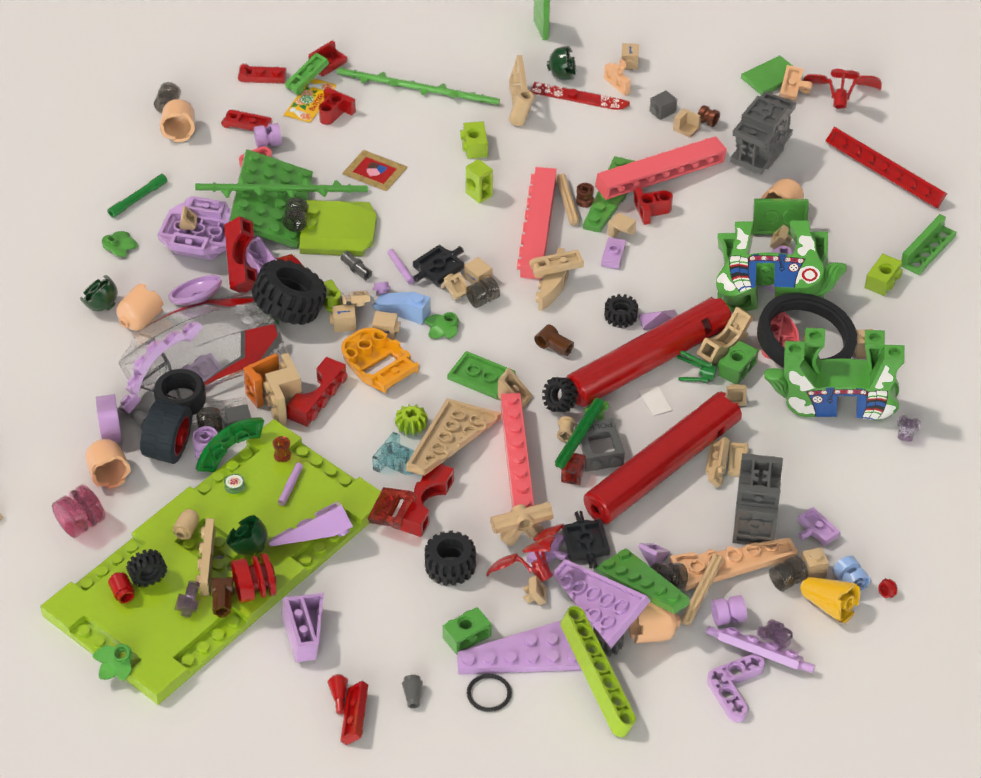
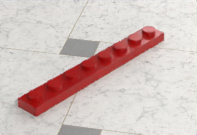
M833 127L825 141L937 209L947 195L946 192L836 127Z

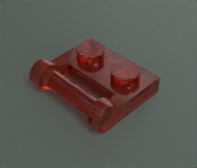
M383 487L367 518L371 524L391 526L397 530L401 529L403 519L417 495L409 490ZM403 499L404 501L396 517H392L400 500Z

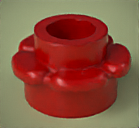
M885 578L878 586L879 593L884 598H893L897 594V584L893 580Z

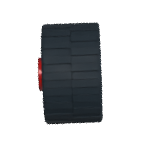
M161 399L156 400L149 409L143 424L140 440L141 454L170 464L178 462L186 448L192 426V411L190 407Z

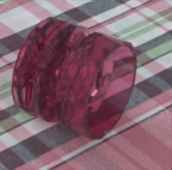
M84 484L76 487V490L70 491L69 497L66 495L62 496L52 503L55 518L63 530L73 538H77L88 530V526L94 527L105 519V511L94 492Z

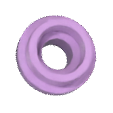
M388 282L374 283L372 290H376V294L387 293V289H391V286H389Z

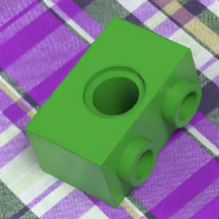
M738 341L735 346L730 347L728 354L719 360L718 376L734 384H739L757 364L759 350Z
M478 607L468 610L463 615L449 620L442 625L443 639L456 655L457 652L466 650L491 637V622Z

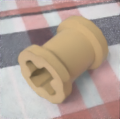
M563 416L558 420L560 428L557 432V438L562 442H567L573 433L575 420L572 417Z

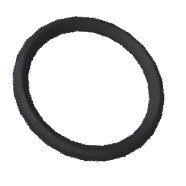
M483 674L477 676L469 683L466 693L469 702L475 708L491 712L505 707L511 699L512 691L509 683L501 676ZM484 678L497 679L507 688V697L498 706H480L471 696L473 685Z

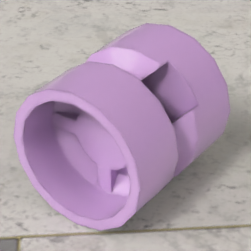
M278 123L268 124L266 128L264 125L254 127L257 148L268 147L269 144L272 147L282 145Z
M203 426L193 432V445L197 460L207 444L218 434L212 427Z
M742 595L731 596L728 600L719 598L711 601L712 616L716 626L728 625L730 621L733 623L746 622L747 610Z

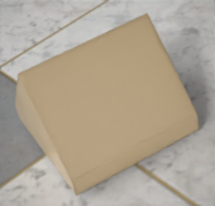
M186 206L182 209L180 229L194 230L198 216Z

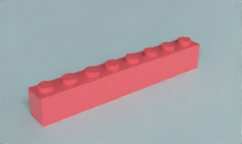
M716 136L597 173L595 187L604 199L607 200L632 192L634 188H645L723 163L727 149Z
M535 167V174H531L530 184H533V186H529V196L531 198H527V208L529 210L525 211V220L527 222L523 223V232L525 234L521 236V245L523 246H520L519 257L521 259H518L517 270H520L521 278L537 279L534 277L529 261L546 255L556 186V168Z
M520 393L501 394V416L512 508L520 504L526 507L534 506Z

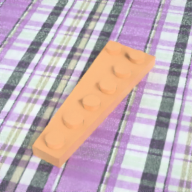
M783 538L761 543H750L741 548L731 546L721 551L711 549L701 554L691 552L670 556V563L685 591L697 588L714 554L722 556L723 562L712 583L798 558V551L790 538Z

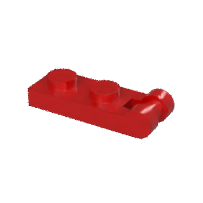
M244 63L239 67L238 80L241 82L285 84L287 72L285 67H257Z
M231 109L227 111L226 117L221 121L222 126L225 128L236 127L254 131L256 126L264 125L266 128L268 124H272L271 117Z

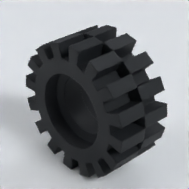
M617 294V297L613 295L611 299H607L604 316L605 320H608L609 325L613 323V327L619 325V328H622V325H624L626 328L628 324L632 326L637 321L638 303H636L635 299L632 300L633 297L629 296L627 298L626 294L621 297V294ZM616 310H625L626 312H617Z
M552 377L547 380L548 384H544L546 390H542V393H545V396H542V400H546L544 406H547L546 408L552 412H569L570 408H574L573 403L577 402L575 396H578V393H575L577 387L574 386L573 381L562 377ZM561 389L562 396H561V399H560V401H559V399H558V392H559V390Z
M149 549L148 552L142 550V554L136 553V557L132 556L130 558L131 561H128V566H126L134 585H138V587H142V585L148 587V584L152 586L155 584V581H161L160 577L164 578V573H167V565L161 553L157 550L153 552V549Z

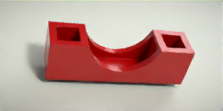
M239 216L226 223L224 228L230 289L245 294L252 290L258 273L257 269L247 266L245 260L247 247L254 238L253 222Z
M325 357L316 368L317 382L320 386L310 393H296L286 406L287 419L308 427L317 418L320 410L326 407L328 400L336 394L339 386L347 380L346 364Z
M440 464L425 476L422 475L421 481L417 482L414 487L412 496H408L406 506L398 513L399 530L422 537L430 523L429 510L423 504L433 496L446 495L454 482V468Z

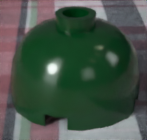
M570 46L556 48L551 53L549 61H547L548 71H551L557 79L571 80L574 79L572 74H576L575 59L570 56V52H572Z
M104 275L105 279L102 281L99 279L95 280L83 292L85 297H80L81 302L90 310H110L115 306L116 303L114 301L117 298L118 290L108 275Z
M251 515L239 522L241 526L237 530L233 528L227 536L226 543L234 552L243 556H250L263 551L268 533L264 523L255 515Z

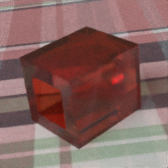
M573 453L565 468L561 469L562 483L581 485L585 455Z

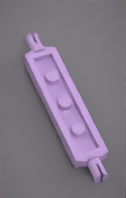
M710 625L707 627L706 634L717 637L722 642L794 669H802L812 674L815 670L816 665L805 662L803 660L804 657L800 656L795 650H784L779 648V645L776 643L762 642L757 636L751 634L746 636L739 633L740 631L733 627L724 628L723 630L711 627Z

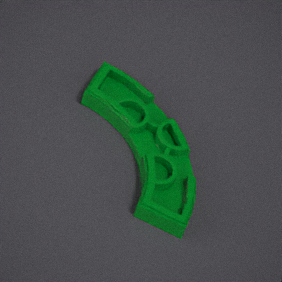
M262 417L248 418L224 428L204 448L195 469L198 472H215L221 459L227 453V449L235 443L239 444L248 439L260 438L264 419Z

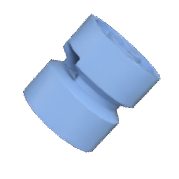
M846 556L840 559L832 570L839 581L853 582L860 587L861 592L869 585L871 580L854 556Z

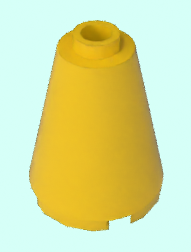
M808 577L803 580L800 586L802 596L838 622H848L855 613L852 611L854 605L858 606L860 601V587L853 582Z

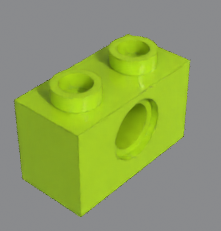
M484 121L463 123L460 137L461 140H464L462 141L463 152H466L467 159L488 157V142Z
M480 159L465 167L466 194L480 204L493 196V169Z
M882 253L866 275L864 288L885 296L888 290L891 291L893 289L896 279L899 280L902 276V261Z

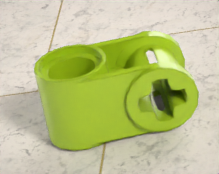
M330 279L324 281L327 296L323 306L328 312L332 313V306L342 304L340 302L341 291L336 287L334 281Z

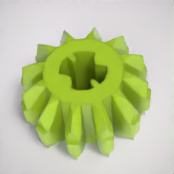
M409 404L408 407L401 406V409L397 410L395 425L398 427L399 432L405 433V436L409 433L414 436L416 432L421 434L422 430L426 429L428 415L424 408H419L417 404L415 406Z

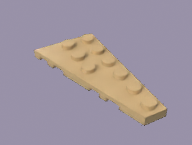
M447 398L407 462L406 471L425 476L499 421L501 413Z

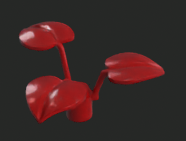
M844 69L831 70L832 77L842 78L841 88L837 89L836 92H834L832 80L827 79L825 75L809 74L802 80L812 84H829L832 99H834L833 107L838 109L847 108V100L850 99L855 84L874 87L880 91L882 88V82L878 77L860 76V73L857 71ZM845 78L853 79L848 93L844 89Z
M564 524L548 527L538 532L533 537V540L536 542L522 550L523 553L535 552L537 559L531 562L532 567L518 553L511 554L493 563L487 571V577L491 572L506 568L514 562H521L528 569L529 573H534L541 582L551 578L553 575L548 566L545 551L550 552L551 545L555 540L554 535L564 528Z

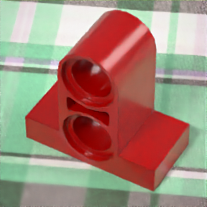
M329 87L323 90L324 101L319 105L320 123L330 125L344 112L351 116L356 112L354 98Z
M641 187L634 188L633 202L643 225L650 224L652 216L671 212L673 194L670 191L662 190L643 193Z

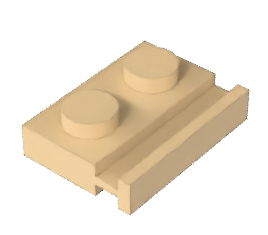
M367 290L349 292V295L341 293V301L343 305L346 304V301H350L355 306H364L366 302H370V295Z

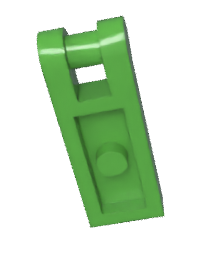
M315 53L287 80L285 87L290 91L293 90L296 95H301L304 88L329 64L328 60Z

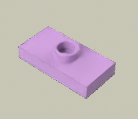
M608 237L601 260L602 267L619 269L626 240Z

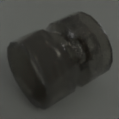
M172 82L161 84L154 101L155 109L162 113L164 106L169 101L179 99L181 95L180 88Z
M296 197L286 202L283 225L286 229L299 232L306 227L309 211L307 201Z
M488 276L480 280L479 283L476 282L467 286L466 295L470 304L475 308H479L485 305L487 301L491 302L499 298L500 289L494 278Z
M205 407L197 412L198 428L209 426L214 428L217 433L223 430L219 409Z
M793 555L784 560L783 563L770 568L769 576L773 585L779 591L784 592L793 587L794 584L807 579L808 569L800 557Z
M654 563L651 566L652 569L676 588H685L688 581V572L683 563Z

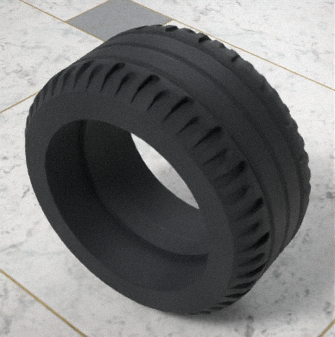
M188 369L170 370L162 374L155 383V401L161 399L190 407L192 416L196 415L205 405V384L196 372ZM178 388L194 391L191 396L181 400L166 397L170 391Z

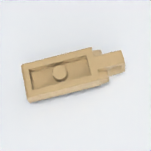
M726 437L711 443L709 446L705 472L708 474V482L713 484L715 488L721 486L724 479L722 474L725 473L730 440Z

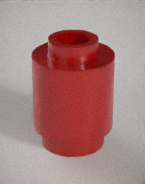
M123 572L114 573L109 578L108 585L115 599L122 604L130 602L134 598V588L128 575Z

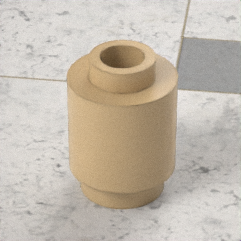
M186 509L182 512L172 528L175 536L181 540L190 539L199 524V515L191 509Z

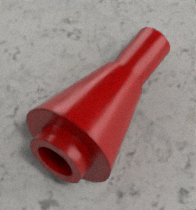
M336 674L328 679L327 683L335 701L336 714H344V700L348 678L341 674Z

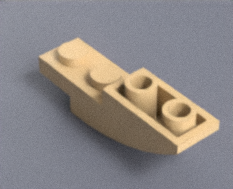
M557 247L556 254L565 252V248ZM569 270L546 274L543 276V279L539 280L538 289L540 292L537 291L536 303H539L538 310L543 311L560 295L567 282Z

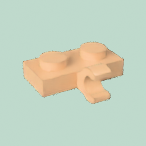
M621 59L619 65L614 62L613 65L608 63L604 66V79L625 96L630 94L631 80L622 73L626 68V62Z
M787 65L779 97L796 101L798 89L805 94L810 93L812 83L801 80L804 69Z

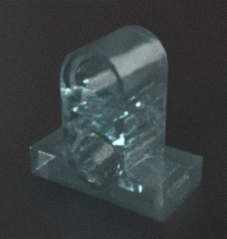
M393 432L372 457L373 470L380 473L387 466L402 474L412 475L414 473L406 471V464L414 450L401 445L400 434Z

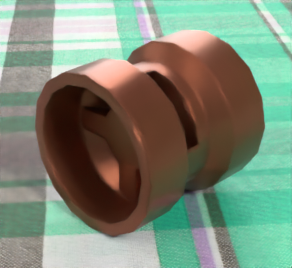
M706 105L701 106L697 113L701 116L700 122H707V125L714 127L720 118V111L711 110Z
M590 183L579 184L576 190L577 205L583 208L592 206L594 201L593 185Z

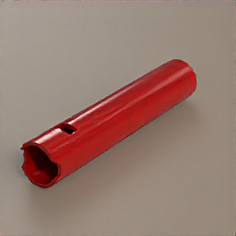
M710 297L568 374L566 378L573 381L574 386L577 387L575 393H578V396H575L576 404L586 407L592 404L595 398L601 399L679 356L681 351L686 352L703 342L705 337L711 338L725 328L732 316L729 307L721 298L714 299Z
M721 391L714 394L697 409L585 493L583 502L588 514L594 520L601 519L603 525L612 522L713 443L718 437L736 425L742 418L741 408L738 403H732L726 398L725 392Z

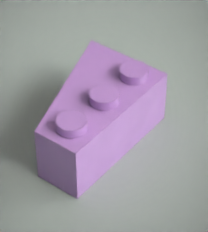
M324 593L283 598L281 615L295 662L316 660Z

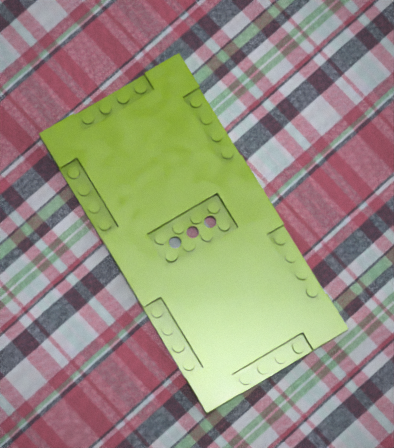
M273 419L262 428L260 438L246 440L247 446L194 489L189 486L132 532V539L76 584L72 581L44 602L40 606L42 616L92 655L99 648L106 645L112 647L119 644L128 645L133 652V657L130 661L132 669L130 675L125 680L159 705L389 507V496L361 477L353 478L304 445L300 436ZM296 463H301L303 468L285 506H281L278 504V500ZM232 475H238L243 479L242 485L237 488H230L226 485L225 481ZM336 501L343 506L353 526L349 528L350 532L340 537L337 534L331 537L271 547L268 541H266L263 551L250 556L237 554L226 543L230 531L233 528L237 530L241 526L239 522L248 516L255 515L264 523L268 533L267 540L288 528H297L296 525L304 519L315 518L314 513ZM186 509H191L199 515V524L190 539L181 540L175 536L172 528L180 514ZM206 518H214L216 530L211 579L233 577L232 570H229L233 560L245 558L248 565L252 566V556L256 555L261 564L260 554L267 553L275 571L276 595L270 596L267 588H265L266 597L261 598L258 590H255V600L240 603L234 585V595L231 597V614L227 615V617H218L213 614L211 583L209 596H201L200 587H196V575H200L198 559H202L199 546L204 541V539H201V528L205 527ZM149 549H153V552L157 550L161 553L167 565V573H164L165 577H160L161 581H155V584L152 586L151 584H148V587L134 585L126 569V566H128L127 562L131 561L130 558L132 556L136 557V553L142 554V550L147 552ZM216 556L224 557L223 559H214ZM123 572L128 575L134 588V598L130 602L122 604L115 599L108 585V580L114 573ZM125 652L119 654V658L126 656Z

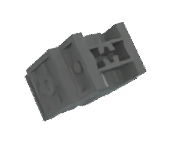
M766 91L761 96H757L744 111L741 121L733 130L732 136L736 137L737 149L731 155L730 163L762 174L765 169L769 170L783 152L785 143L792 136L793 129L789 128L791 123L790 115L795 110L796 103Z
M742 453L732 543L750 544L774 541L783 458Z

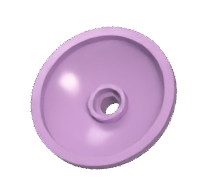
M207 275L187 281L169 293V300L176 305L183 306L205 302L212 298L222 284L221 277L218 275Z

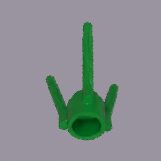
M684 351L680 353L687 358L680 355L677 356V359L699 367V375L702 376L679 377V381L707 383L708 380H714L717 366Z

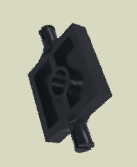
M439 244L414 260L413 267L419 271V273L413 276L414 281L419 282L423 278H428L436 285L444 282V278L451 273L454 275L462 270L464 262L457 256L464 252L463 248L458 246L453 251H450Z
M576 511L574 513L576 522L565 524L562 529L570 561L587 559L589 568L592 569L598 566L596 557L610 555L609 544L602 520H584L583 512L579 511L578 513Z

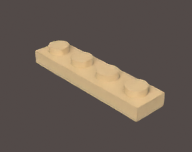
M206 518L205 527L201 528V539H204V541L199 546V552L202 555V559H198L200 575H196V587H200L201 596H209L216 534L214 518Z

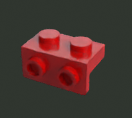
M333 40L308 55V59H310L315 53H318L328 60L329 64L319 73L322 77L347 62V56L336 49V43Z

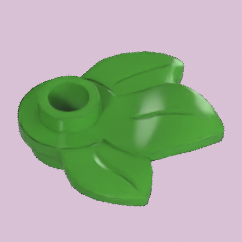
M117 231L112 235H106L102 238L103 248L107 251H112L116 256L126 257V250L138 248L137 242L130 237V233L125 231Z
M447 312L443 316L435 314L424 319V322L431 326L429 331L430 338L438 339L445 336L451 339L458 332L459 318L453 312Z
M119 644L115 647L106 645L99 648L92 655L95 660L102 663L99 669V679L109 680L117 675L121 681H124L131 673L130 661L132 660L133 652L126 644ZM120 653H126L124 658H119Z

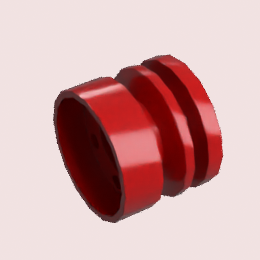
M267 553L260 554L261 564L256 555L252 556V566L248 565L245 558L231 561L233 581L240 603L255 600V590H258L261 598L266 597L265 588H267L270 596L276 595L275 571Z

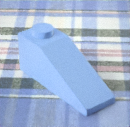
M416 292L380 294L373 304L374 309L388 313H397L398 317L423 325L424 319L431 313L430 297Z

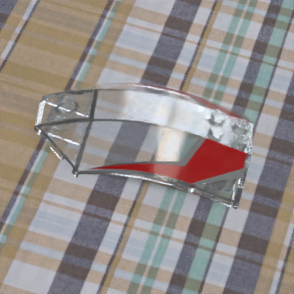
M237 292L213 297L199 304L182 306L150 322L145 328L137 332L119 360V366L129 380L134 373L132 370L135 366L134 361L140 355L143 356L147 352L146 348L152 341H163L171 331L183 333L182 329L188 322H198L203 328L192 341H180L165 350L148 369L140 386V391L141 389L149 390L154 395V386L158 378L162 374L174 369H188L196 372L202 378L205 390L228 380L243 376L244 367L275 353L279 356V363H282L281 354L288 352L279 327L272 316L264 313L263 309L257 306L252 295L246 292ZM178 388L170 391L166 397L181 400L191 396L194 391Z

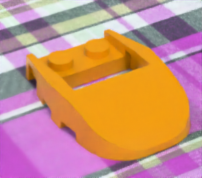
M360 329L344 339L341 344L343 358L350 369L363 383L383 393H386L388 388L410 374L418 373V362L413 363L410 360L411 354L407 350L404 351L400 346L401 343L396 339L391 340L387 337V333L380 329ZM390 355L396 359L373 375L364 372Z

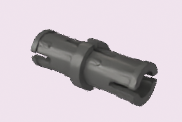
M349 251L341 255V261L347 264L352 272L358 273L364 280L372 276V270L366 267L362 260L355 258Z

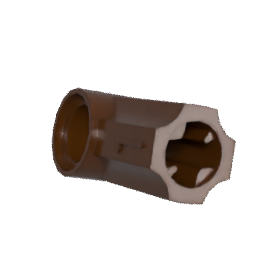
M547 324L534 337L535 343L540 348L546 349L549 347L564 356H568L574 347L573 341L560 335L557 329L550 324Z
M233 577L212 578L213 614L218 617H227V615L231 614V597L234 595Z

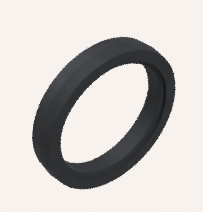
M788 293L772 299L763 309L758 321L757 338L767 356L784 368L785 347L774 337L771 330V320L776 315L790 310H803L817 314L831 322L839 331L843 340V349L836 355L821 360L851 359L857 343L856 328L850 317L831 301L812 294Z

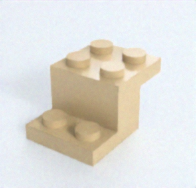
M289 353L281 354L282 363H279L280 370L266 373V382H263L264 390L267 394L264 396L266 405L268 407L271 406L272 418L277 419V422L282 425H287V404L296 393L302 394L301 378Z

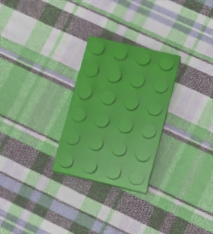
M246 149L239 179L243 177L248 184H269L273 179L278 184L301 185L304 178H308L311 182L313 171ZM236 191L228 222L241 216L253 222L254 235L297 248L305 203L309 192H296L294 198H290L286 192L264 191L262 196H258L254 191Z

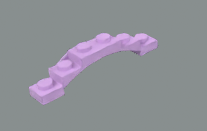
M188 322L182 329L183 333L171 331L163 341H152L146 348L147 352L143 356L140 355L134 361L135 366L132 368L134 373L127 381L128 385L125 388L130 395L127 394L122 398L118 409L123 413L129 414L141 401L138 397L140 386L153 362L165 350L177 342L192 341L203 326L198 322Z

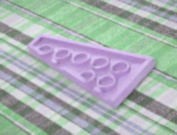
M566 559L552 573L574 603L584 611L587 619L610 648L615 645L650 603L646 595Z
M561 621L457 652L458 674L581 670L560 626Z

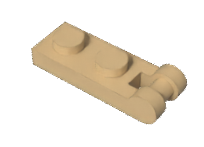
M579 250L533 258L529 261V265L533 270L534 277L539 279L546 274L584 267V261Z

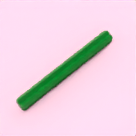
M595 398L556 458L555 466L557 468L563 469L567 465L603 408L604 401L602 399Z

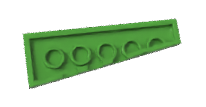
M614 156L608 170L635 161ZM598 191L583 223V229L600 233L611 219V216L617 211L619 204L625 200L627 193L605 200Z
M626 548L595 567L597 574L646 595L651 603L673 614H676L690 604L687 595Z

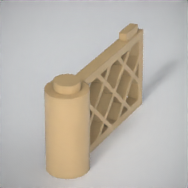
M517 55L509 78L513 106L509 121L515 126H523L529 114L534 95L531 91L527 90L522 55Z

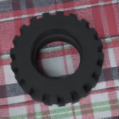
M283 259L271 260L261 267L252 288L254 302H256L259 308L263 309L264 313L271 315L274 319H279L281 322H288L292 325H304L316 319L327 296L326 286L316 273L311 272V269L305 268L299 263L296 264L293 261H284Z

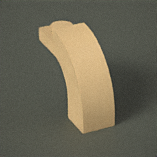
M736 307L721 333L714 338L705 337L696 354L712 364H718L719 360L728 354L731 346H735L738 341L743 342L748 335L746 331L754 316L740 307Z

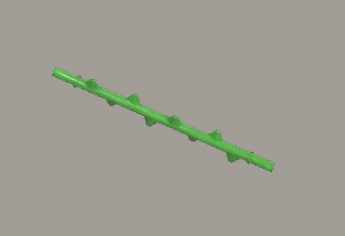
M337 69V74L353 77L354 79L359 78L361 83L370 80L390 84L391 86L420 90L421 95L432 92L448 95L451 98L458 97L479 101L480 103L484 102L499 105L500 103L499 98L484 96V94L479 95L475 92L468 93L447 89L444 83L439 86L416 83L414 80L406 81L386 76L385 72L374 75L357 70Z
M240 177L237 184L196 183L195 190L221 191L226 198H229L232 191H254L258 196H262L264 191L286 192L290 198H294L296 192H319L323 197H326L328 192L367 193L368 186L342 185L337 180L334 181L333 185H312L308 178H304L301 185L278 184L273 179L269 184H248L243 177Z

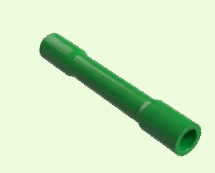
M164 174L158 175L124 200L108 208L109 216L112 218L125 211L126 208L167 183L166 176Z

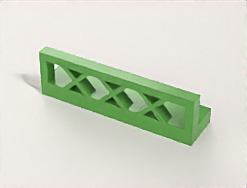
M939 214L902 253L901 267L920 275L955 238L957 232L944 226L945 216ZM941 232H943V233H945V234H947V235H949V236H948V237H940L939 234H940ZM931 243H939V246H938V247H931L930 244H931ZM921 253H929L930 256L922 257ZM919 262H920V264H921V266H920L919 268H917V267L911 265L912 263H919Z

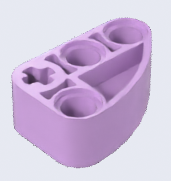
M115 394L97 396L96 406L101 439H110L117 444L122 443Z

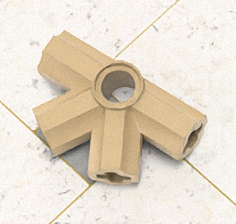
M549 502L526 507L523 504L516 505L508 513L490 517L492 531L494 534L501 533L499 535L501 541L513 546L522 532L531 539L538 532L542 531L544 528L540 522L553 519V511Z

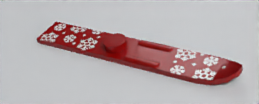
M534 82L530 90L533 94L613 110L624 109L630 104L629 101L538 82Z

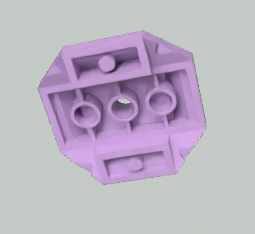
M191 196L184 203L169 210L158 232V240L174 254L213 261L222 252H226L224 225L229 221L231 213L229 206L224 201ZM184 206L198 216L194 230L180 229Z

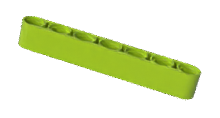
M570 606L563 616L560 626L610 730L618 737H625L635 724L636 716L584 611L578 606Z

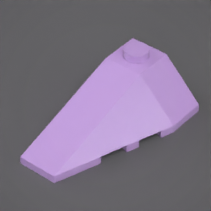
M336 501L314 513L315 518L304 519L296 525L297 528H288L267 541L271 547L331 537L337 534L340 537L350 532L349 528L353 526L343 506Z

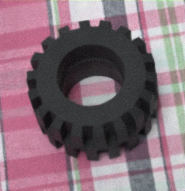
M443 531L440 532V535H433V539L427 541V545H425V570L429 574L430 579H435V582L438 584L442 582L445 586H448V584L455 586L456 583L462 584L465 582V579L469 580L476 568V548L472 539L469 540V536L466 534L462 535V532L458 531L457 533H453V531L445 533ZM446 557H455L456 559H444V558H446Z

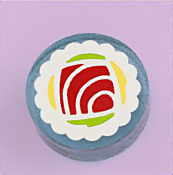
M239 474L227 476L224 480L226 491L232 494L241 492L245 487L244 478Z

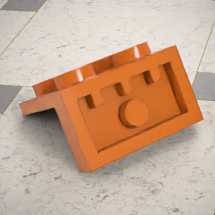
M276 353L243 368L245 393L256 408L264 406L263 382H266L265 374L280 370L279 356Z

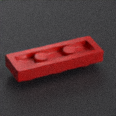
M363 680L347 690L340 742L345 745L360 739L363 733L369 685Z

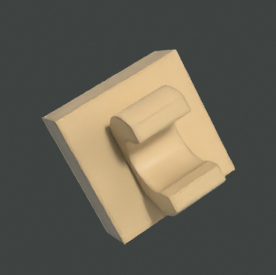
M782 225L773 234L770 247L776 249L779 246H791L789 242L793 238L788 235V227Z
M730 384V386H726V398L732 403H738L739 406H745L746 385Z
M537 576L529 578V585L523 588L528 595L523 596V599L527 603L535 600L539 606L547 603L546 586Z

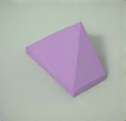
M674 309L639 314V319L643 330L659 326L677 316Z
M639 543L638 546L649 566L655 571L658 570L671 552L655 543Z

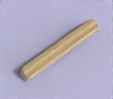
M564 173L558 174L556 180L569 223L572 226L578 225L579 217L566 175Z
M714 554L690 600V604L680 620L682 624L686 626L691 625L723 562L722 556Z

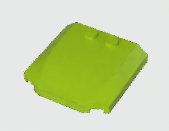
M307 199L300 233V254L342 255L344 252L349 251L353 256H363L365 250L371 248L374 244L377 215L370 202Z

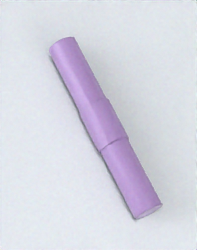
M393 249L388 250L387 254L408 284H412L414 279L402 260H400Z
M296 463L278 500V504L281 506H285L303 468L301 463Z

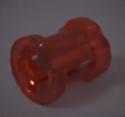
M279 436L273 440V448L275 449L274 459L276 461L287 462L290 460L289 438Z

